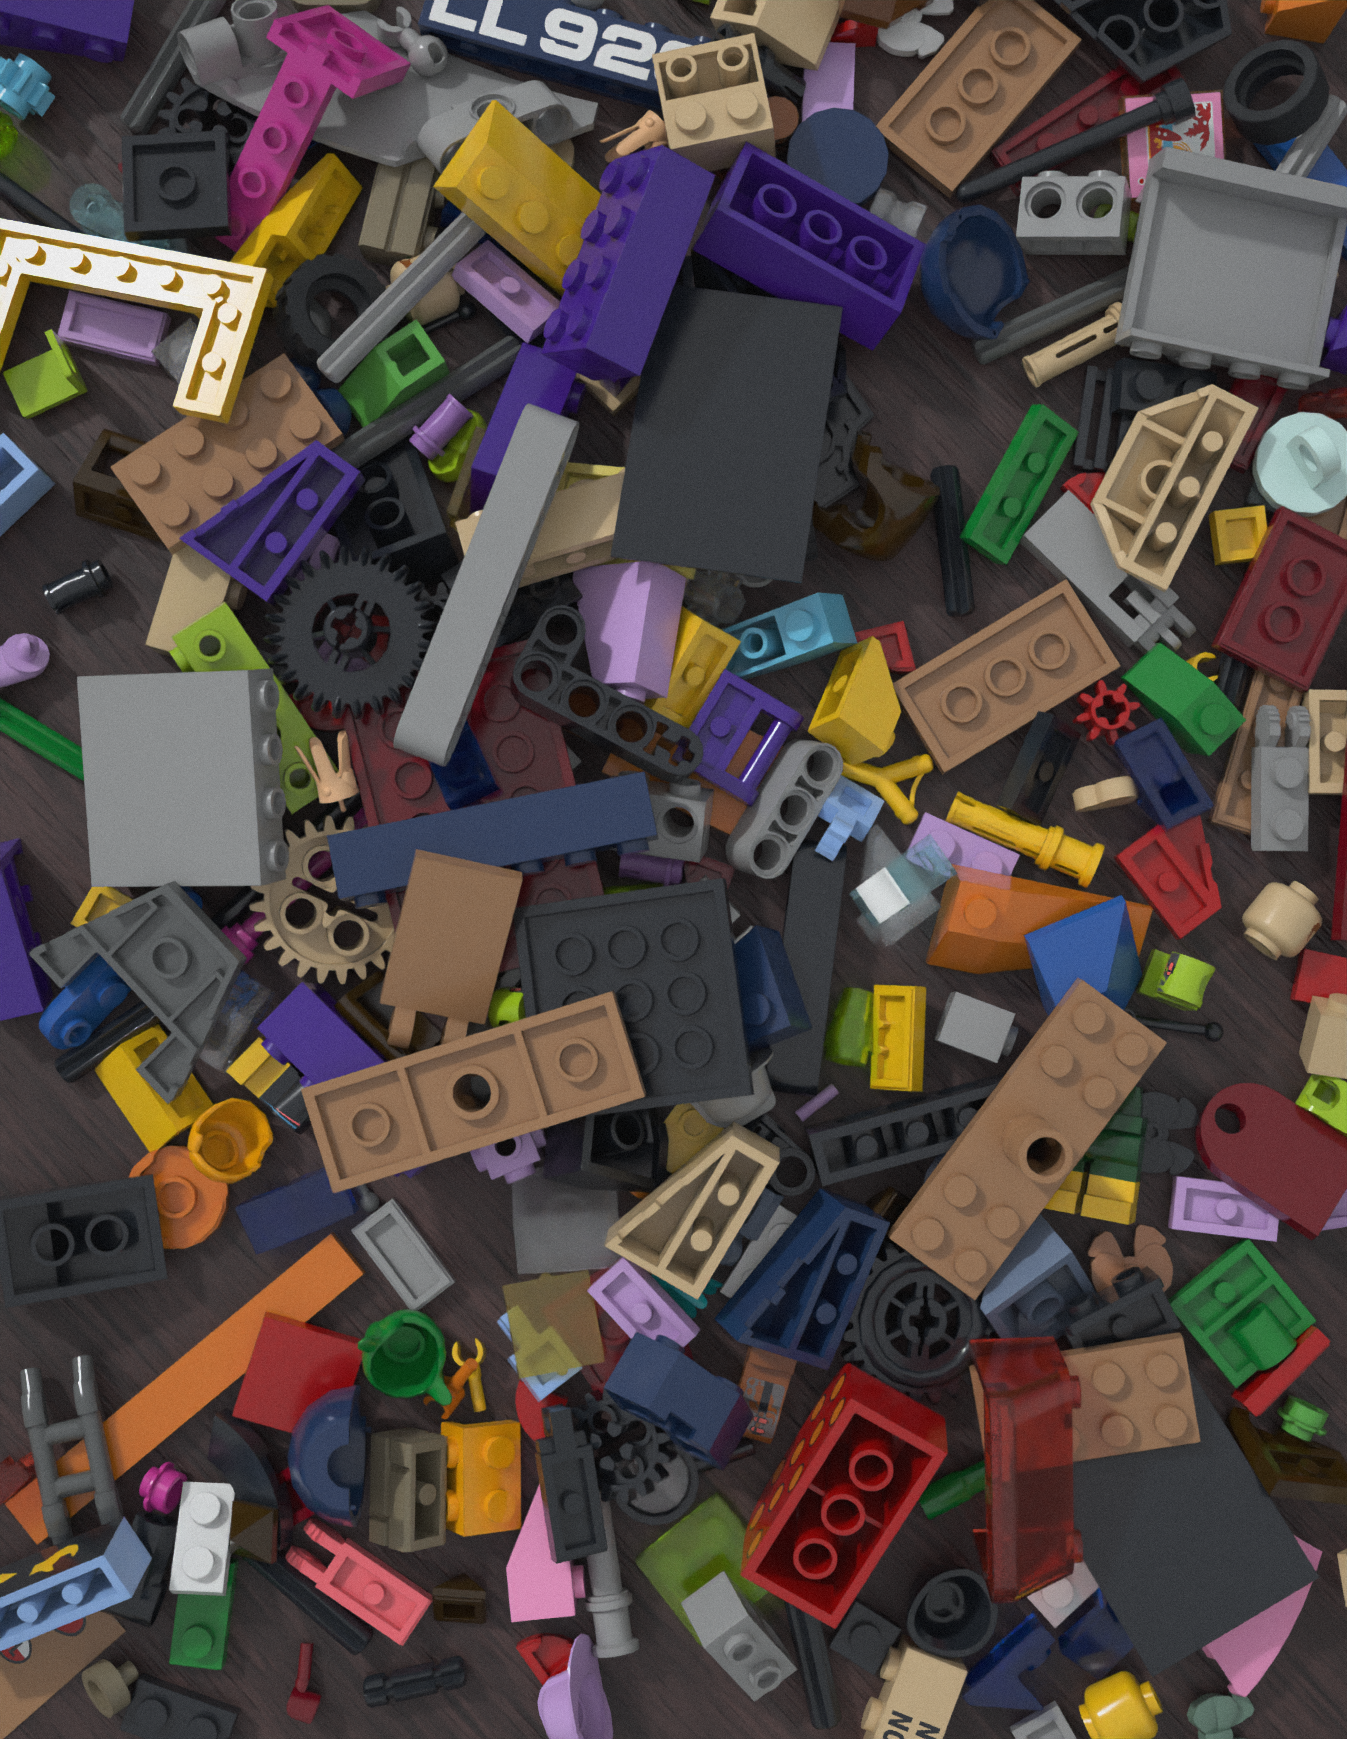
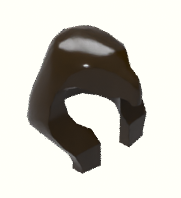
M857 431L851 449V459L867 482L866 495L862 506L856 512H849L848 505L846 504L822 507L819 506L817 501H814L812 511L814 528L823 533L839 548L873 561H887L894 558L922 526L940 495V488L932 481L914 472L885 461L882 458L883 452L881 448L870 445L873 436L869 432Z

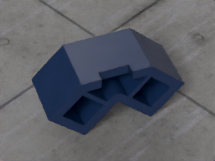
M636 1332L606 1382L604 1389L621 1410L663 1429L680 1451L724 1471L754 1416L742 1397L744 1391L735 1383L723 1377H715L684 1355L685 1349L674 1340L663 1335H657L655 1340Z

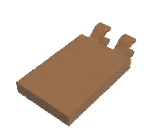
M416 849L380 995L381 1004L394 1006L388 1028L390 1033L387 1045L409 1048L417 1011L446 1017L440 1038L441 1044L466 1037L469 1022L485 1025L523 881L522 872Z

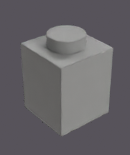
M950 992L932 1041L985 1061L998 1063L1000 1054L1008 1057L1018 1034V1027L1012 1025L1015 1013L959 992Z

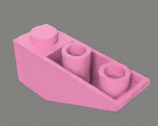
M540 1484L506 1567L511 1622L575 1616L577 1599L586 1598L584 1566H574V1560L558 1564L551 1560Z

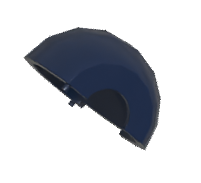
M981 204L960 208L945 217L932 232L920 257L919 281L931 314L948 330L978 341L997 339L1004 327V323L1002 321H994L996 315L1008 303L1020 298L1030 283L1023 251L1012 228L996 211Z
M360 1385L330 1390L308 1405L292 1430L287 1455L293 1488L305 1506L329 1523L349 1527H357L361 1516L366 1478L367 1433H371V1427H367L366 1416H361Z

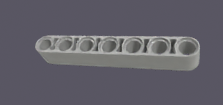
M529 403L523 409L399 721L393 742L394 748L444 767L448 764L578 435L579 422Z

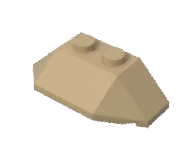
M1211 384L1198 389L1196 392L1173 398L1137 412L1090 503L1118 569L1163 592L1168 589L1259 409L1258 407Z

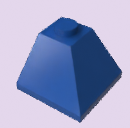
M1122 895L1024 935L1042 1005L1048 1016L1077 977L1084 980L1124 1010L1142 976L1127 904Z

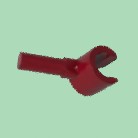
M301 1642L297 1678H295V1686L289 1697L286 1709L292 1719L310 1724L315 1718L322 1695L307 1690L310 1682L314 1643Z

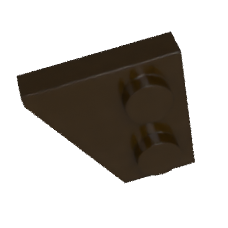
M1233 1407L1224 1423L1269 1496L1347 1505V1462L1339 1451L1318 1442L1300 1439L1282 1429L1280 1425H1278L1273 1434H1270L1252 1425L1249 1420L1248 1411Z

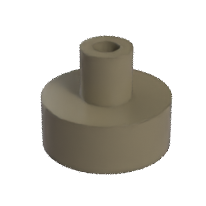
M101 1659L82 1672L85 1690L93 1704L104 1716L111 1718L130 1705L131 1697L127 1686L139 1678L138 1671L132 1662L126 1661L115 1668L108 1660Z

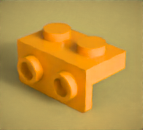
M502 1420L465 1425L454 1421L442 1422L441 1435L447 1436L446 1529L463 1537L521 1529L520 1422Z

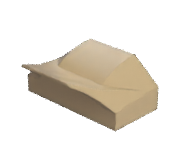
M1309 689L1303 693L1301 706L1306 707L1311 720L1309 722L1311 733L1306 747H1309L1308 793L1309 795H1342L1347 739V690Z

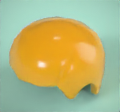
M230 1098L209 1107L193 1123L187 1143L189 1158L195 1169L211 1181L233 1184L251 1176L252 1172H256L261 1167L265 1152L273 1142V1133L266 1114L251 1101Z

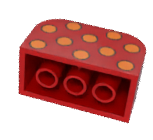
M850 1363L845 1364L828 1384L766 1484L753 1510L744 1536L740 1576L836 1629L947 1456L948 1446L944 1416Z

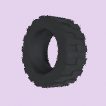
M325 253L317 255L311 261L309 259L306 260L283 283V287L277 292L275 298L277 304L273 309V319H276L277 326L275 331L278 338L280 337L284 343L283 348L288 354H292L297 359L298 364L304 368L307 366L313 369L314 373L320 375L324 374L318 368L317 359L337 339L326 337L314 326L310 316V305L313 298L321 292H337L345 296L352 303L358 319L386 290L385 284L382 285L377 279L378 275L372 269L368 270L362 265L363 262L355 258L352 260L345 258L343 254L335 253L333 256H327ZM393 328L385 335V337L379 343L388 338V334L393 330ZM363 359L349 372L350 374L353 373Z

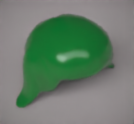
M403 1309L391 1313L382 1320L373 1322L368 1326L365 1338L358 1342V1349L362 1351L364 1374L377 1390L391 1398L401 1399L413 1398L427 1393L440 1405H450L452 1395L446 1386L443 1375V1367L446 1360L445 1338L441 1328L431 1317L417 1310Z

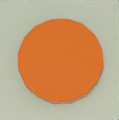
M169 1145L150 1152L132 1168L129 1177L153 1174L163 1249H185L207 1240L221 1226L229 1209V1184L211 1181L196 1170L189 1158V1150L186 1145Z

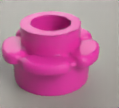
M165 1462L160 1468L152 1467L144 1476L140 1485L139 1495L144 1498L143 1507L147 1512H152L154 1509L164 1514H169L180 1502L183 1482H187V1476L174 1468V1463Z

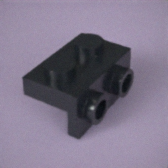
M1148 1266L1143 1269L1132 1267L1118 1273L1111 1280L1113 1285L1096 1294L1084 1292L1073 1297L1064 1305L1066 1310L1055 1315L1072 1349L1165 1335L1181 1327L1162 1290L1164 1284L1160 1276Z

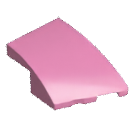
M1294 1535L1315 1571H1317L1322 1551ZM1313 1582L1202 1647L1206 1656L1215 1659L1229 1679L1230 1683L1227 1685V1688L1232 1694L1239 1697H1247L1261 1680L1288 1638Z

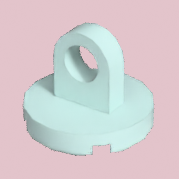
M1299 412L1281 418L1263 434L1255 451L1252 474L1260 494L1272 507L1278 509L1283 506L1303 517H1312L1330 511L1347 496V431L1339 422L1320 413Z

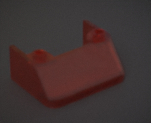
M1054 1336L969 1340V1351L983 1388L986 1528L973 1529V1542L992 1604L1016 1603L1072 1575L1074 1563L1083 1562L1081 1532L1079 1529H1074L1072 1409L1081 1408V1386L1078 1375H1069L1068 1367Z

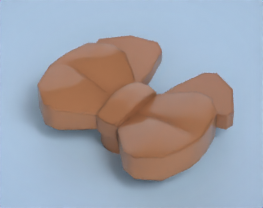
M1139 1224L1135 1228L1134 1256L1123 1257L1121 1249L1111 1232L1103 1231L1094 1237L1087 1250V1254L1092 1257L1089 1265V1276L1095 1291L1098 1293L1113 1285L1111 1282L1112 1278L1128 1268L1140 1267V1269L1148 1266L1160 1276L1164 1284L1162 1290L1165 1292L1171 1286L1173 1266L1168 1252L1164 1247L1160 1246L1166 1243V1238L1154 1227Z

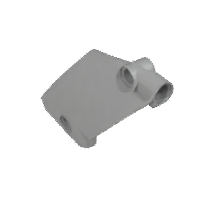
M236 0L231 6L232 25H229L224 17H220L179 31L177 34L178 44L184 62L197 85L255 116H259L288 53L266 38L274 19L279 18L276 1ZM366 10L341 13L379 40L377 35V20L379 18ZM387 46L409 61V52L402 46ZM448 54L449 58L446 67L441 72L435 73L434 76H423L417 73L410 65L403 81L354 99L336 88L312 140L393 167H399L427 157L442 174L492 100H497L548 147L593 130L599 107L596 102L553 92L541 81L522 82Z

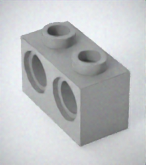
M1097 170L1090 172L1088 176H1068L1060 171H1043L1037 177H1022L1016 238L1024 255H1126L1132 199L1126 176H1119L1113 171ZM1049 204L1061 205L1059 211L1054 216L1045 219L1038 217L1043 207ZM1099 204L1112 205V209L1104 217L1091 218L1088 216L1090 211Z
M622 771V772H619V773H618V776H612L611 778L619 777V776H624V775H629V774H634V773H639V772H638V771ZM645 773L659 840L649 841L650 850L638 854L700 863L708 849L714 789L701 788L699 781L689 778L676 783L649 781L650 776ZM674 807L686 809L692 815L694 825L690 827L677 825L670 816V809Z
M722 1571L681 1602L704 1649L754 1702L767 1692L775 1689L784 1679L798 1670L773 1624L725 1571Z

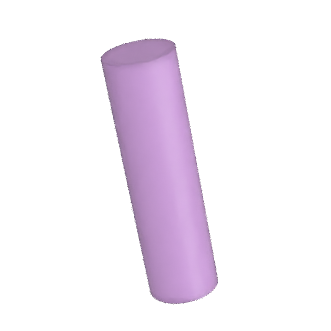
M831 1083L818 1093L816 1097H813L795 1111V1113L804 1122L836 1097L839 1092Z

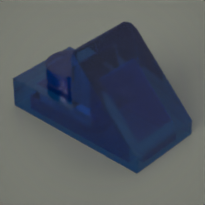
M1162 717L1115 741L1114 749L1131 778H1134V782L1139 790L1136 800L1137 804L1166 832L1213 809L1214 804Z
M1034 1611L968 1671L960 1693L969 1705L1028 1710L1044 1709L1038 1695L1020 1676V1673L1025 1669L1033 1671L1048 1658L1051 1653L1050 1646L1056 1641L1049 1628Z

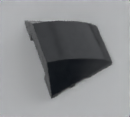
M1054 0L1140 84L1232 35L1227 0Z

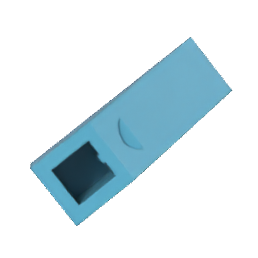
M818 592L722 629L741 641L725 669L743 680L808 662L857 644L845 600L841 594Z

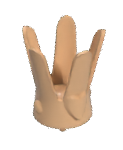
M648 110L635 125L600 140L601 143H606L633 131L606 153L605 161L609 163L616 158L630 154L643 145L645 147L644 150L661 145L669 146L665 123L651 110Z
M340 731L337 738L339 772L337 773L328 758L322 742L317 737L309 739V747L319 777L302 750L298 746H294L316 782L319 803L338 801L341 811L345 812L346 808L343 799L359 793L354 772L351 768L349 740L346 731Z

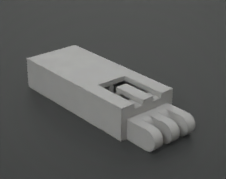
M1069 490L1019 541L1060 582L1067 579L1081 603L1128 648L1134 644L1145 655L1159 640L1164 646L1175 653L1182 646V642L1169 629L1173 626L1186 638H1190L1196 632L1195 626L1173 605L1179 596L1170 587L1163 592L1117 568L1095 515ZM1121 583L1132 592L1123 602L1127 606L1130 604L1139 613L1134 620L1109 597Z

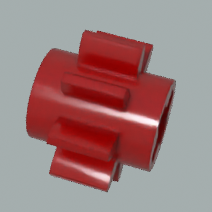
M1100 680L1094 686L1095 698L1081 693L1076 698V701L1085 708L1082 714L1073 719V724L1084 723L1085 727L1089 730L1086 736L1088 743L1098 735H1105L1108 745L1113 746L1118 743V728L1126 733H1131L1137 728L1128 718L1131 712L1140 707V703L1128 702L1124 696L1127 685L1122 684L1115 691H1107L1106 684L1103 680ZM1103 703L1106 709H1115L1117 716L1109 722L1106 717L1098 718L1096 715V710Z

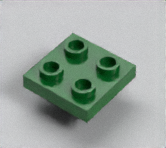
M1249 1238L1240 1239L1168 1299L1178 1321L1227 1381L1235 1388L1257 1370L1264 1371L1283 1360L1295 1348L1297 1344L1296 1338L1316 1322V1319Z

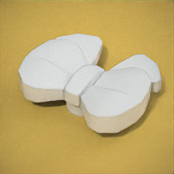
M934 0L932 4L920 11L915 8L906 13L899 23L887 30L879 28L877 34L879 46L888 53L901 57H913L918 53V58L924 59L936 54L944 44V36L932 27L921 23L922 14L933 16L950 15L954 9L953 0Z

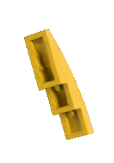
M327 153L284 195L230 260L232 263L267 269L274 277L265 307L275 308L277 292L303 262L308 259L311 261L317 255L325 253L363 188L333 153ZM195 314L199 319H201L202 315Z

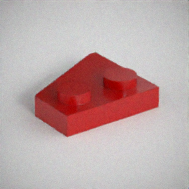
M1196 796L1188 800L1113 857L1176 940L1183 938L1222 908L1218 886L1213 880L1211 872L1213 861L1210 846L1205 841L1200 813L1203 812L1202 806Z

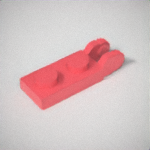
M310 1518L304 1526L305 1533L313 1541L336 1556L328 1568H326L310 1552L293 1545L285 1555L287 1561L295 1569H298L316 1582L315 1587L403 1646L432 1603V1595L351 1539L347 1538L345 1541L333 1528L316 1518Z

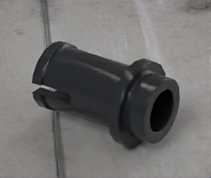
M86 559L82 561V568L51 583H46L42 585L49 605L56 611L57 615H60L65 610L96 595L100 598L107 596L106 590L114 585L108 570L101 560L98 559L91 563Z

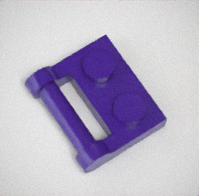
M724 669L689 728L699 737L703 745L702 761L693 773L723 790L737 801L752 807L760 794L756 790L790 732H797L804 717L791 707ZM762 712L771 717L773 722L738 779L725 770L758 715ZM678 746L671 760L677 764L684 760L682 758L684 749Z

